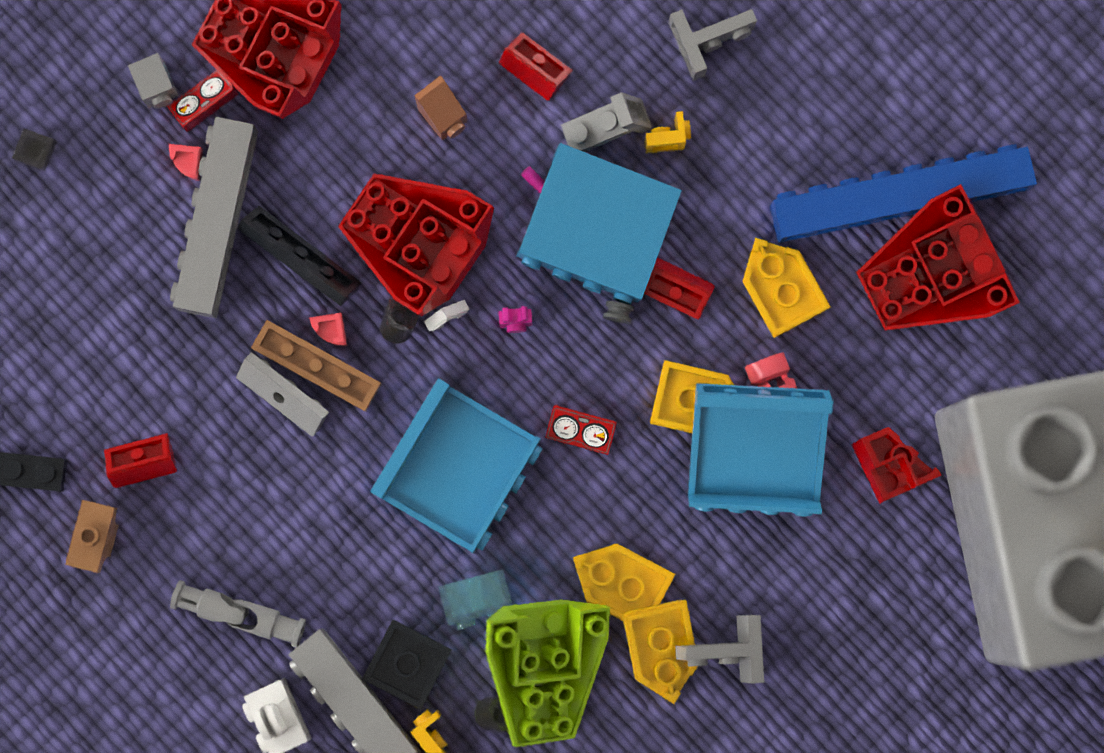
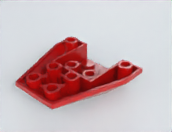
M215 0L192 46L253 106L283 119L311 102L339 47L342 4L336 0Z
M374 173L338 227L393 299L422 317L451 299L485 248L494 207L466 190Z
M962 184L930 199L856 272L884 330L987 318L1020 303L1004 265Z

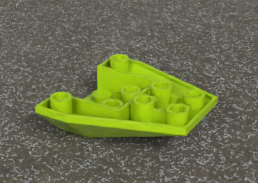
M553 600L502 606L487 619L486 655L514 747L575 738L608 642L609 606L570 600Z

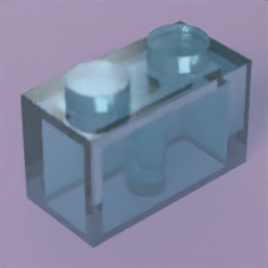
M504 569L438 587L448 626L456 624L457 630L477 625L475 618L486 615L489 618L502 606L513 605Z

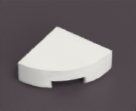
M465 300L441 308L425 320L424 323L428 330L433 332L444 327V324L449 320L462 317L470 309Z

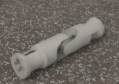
M182 580L178 581L170 602L171 609L176 610L179 607L197 613V617L212 622L225 621L233 628L267 639L275 637L291 642L292 647L295 648L299 646L306 625V619L300 618V620H295L280 615L278 610L241 599L233 600L225 594L206 588L204 591L187 586L185 581ZM249 609L257 615V625L243 624L249 614Z

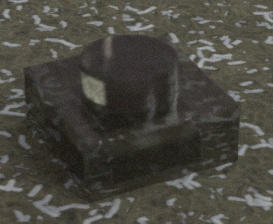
M24 128L12 159L45 172L57 141Z

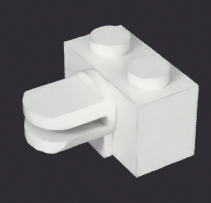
M285 678L244 696L246 703L242 705L243 710L250 723L255 721L256 728L260 733L256 735V739L263 753H284L312 739Z

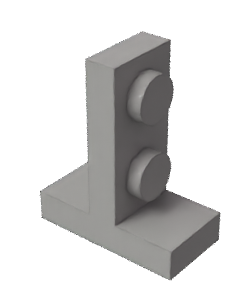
M752 9L693 33L683 10L670 14L669 26L693 81L704 77L707 71V66L700 51L704 50V53L715 51L722 46V42L732 38L734 41L745 39L752 34L751 31L754 30L757 23Z
M621 92L610 97L612 103L561 124L568 146L586 152L628 133L637 132L642 134L651 130L652 126L643 100Z
M736 616L738 642L675 646L676 659L687 660V666L708 665L707 659L719 658V664L739 663L740 682L764 683L761 616Z

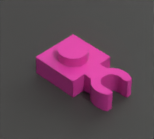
M521 306L518 309L502 308V311H498L500 328H506L507 333L526 332V327L532 326V312L526 306Z

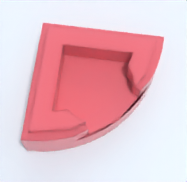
M169 144V154L176 168L186 177L199 181V164L203 154L202 147Z
M342 313L309 318L312 328L324 341L332 345L347 346Z

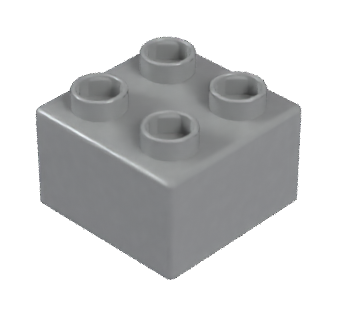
M1104 371L973 395L938 410L935 414V423L986 660L992 664L1034 671L1104 657Z

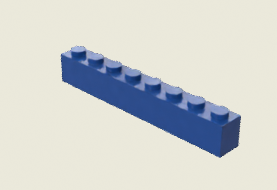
M1016 144L1006 145L998 148V153L986 155L985 151H978L966 155V160L954 162L953 157L935 161V166L923 168L922 164L911 165L903 168V173L891 175L890 171H883L871 175V180L861 182L858 177L849 178L841 181L840 186L828 188L827 184L816 185L808 188L809 193L796 195V191L780 193L776 195L777 199L773 200L770 205L778 243L915 215L930 199L962 184L971 202L1029 191L1037 185L1028 146L1017 149Z

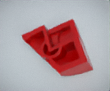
M889 427L851 444L879 504L942 476L936 467L931 469L918 458L919 452L912 446L905 445L900 440V436Z

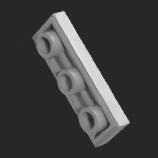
M252 352L244 359L236 378L313 437L320 430L329 413L323 408L322 404L315 399H311L297 388L293 381L284 378L267 361L258 358Z

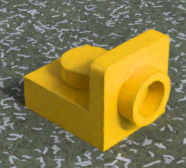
M678 111L675 114V130L670 131V127H656L651 129V133H646L644 140L646 153L684 150L686 140L691 139L690 121L684 120L683 111Z
M427 709L413 721L416 727L410 733L426 753H447L444 747L448 744L436 729L430 732L427 728L442 715L438 709L432 714Z

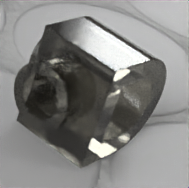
M389 298L380 323V332L389 342L396 344L404 343L410 338L419 315L394 299Z
M499 697L483 698L475 709V719L478 725L484 730L509 734Z

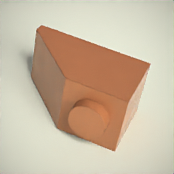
M441 75L414 95L418 111L442 141L448 136L451 139L456 137L465 129L466 126L464 124L467 122V115Z

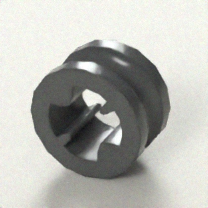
M606 301L605 306L608 307V311L603 314L604 319L631 324L632 319L629 317V314L634 311L633 306L621 302Z

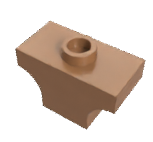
M82 500L65 565L96 573L101 572L105 559L111 556L119 527L115 522L117 508Z

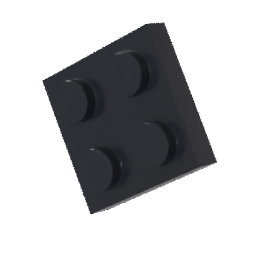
M392 619L362 680L422 709L452 649Z

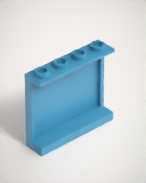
M559 143L516 257L521 258V264L529 268L540 270L542 266L552 270V276L560 280L570 282L571 278L584 282L582 287L589 291L601 293L604 290L614 294L613 299L628 305H631L632 301L637 303L642 300L682 190Z
M438 378L370 492L468 551L474 553L477 548L483 551L492 536V533L487 530L493 520L501 521L509 507L505 503L506 498L511 491L516 494L526 478L521 474L527 463L534 465L543 448L538 446L541 438L531 435Z
M696 383L688 482L689 507H695L699 511H712L714 508L728 509V511L733 513H745L747 510H756L767 515L793 512L795 515L802 517L822 514L820 496L828 416L832 414L833 407L830 391Z

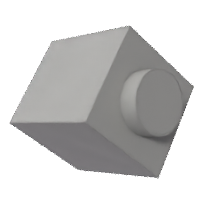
M158 53L128 65L142 101L148 108L153 106L154 108L165 107L172 102V98L179 96L165 62Z

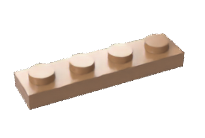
M266 320L251 346V349L364 412L368 410L382 385L381 382L269 320Z

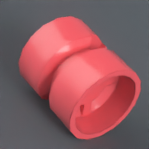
M784 352L769 356L744 367L751 385L771 387L768 382L776 379L777 388L798 389L794 378L787 375L790 367Z

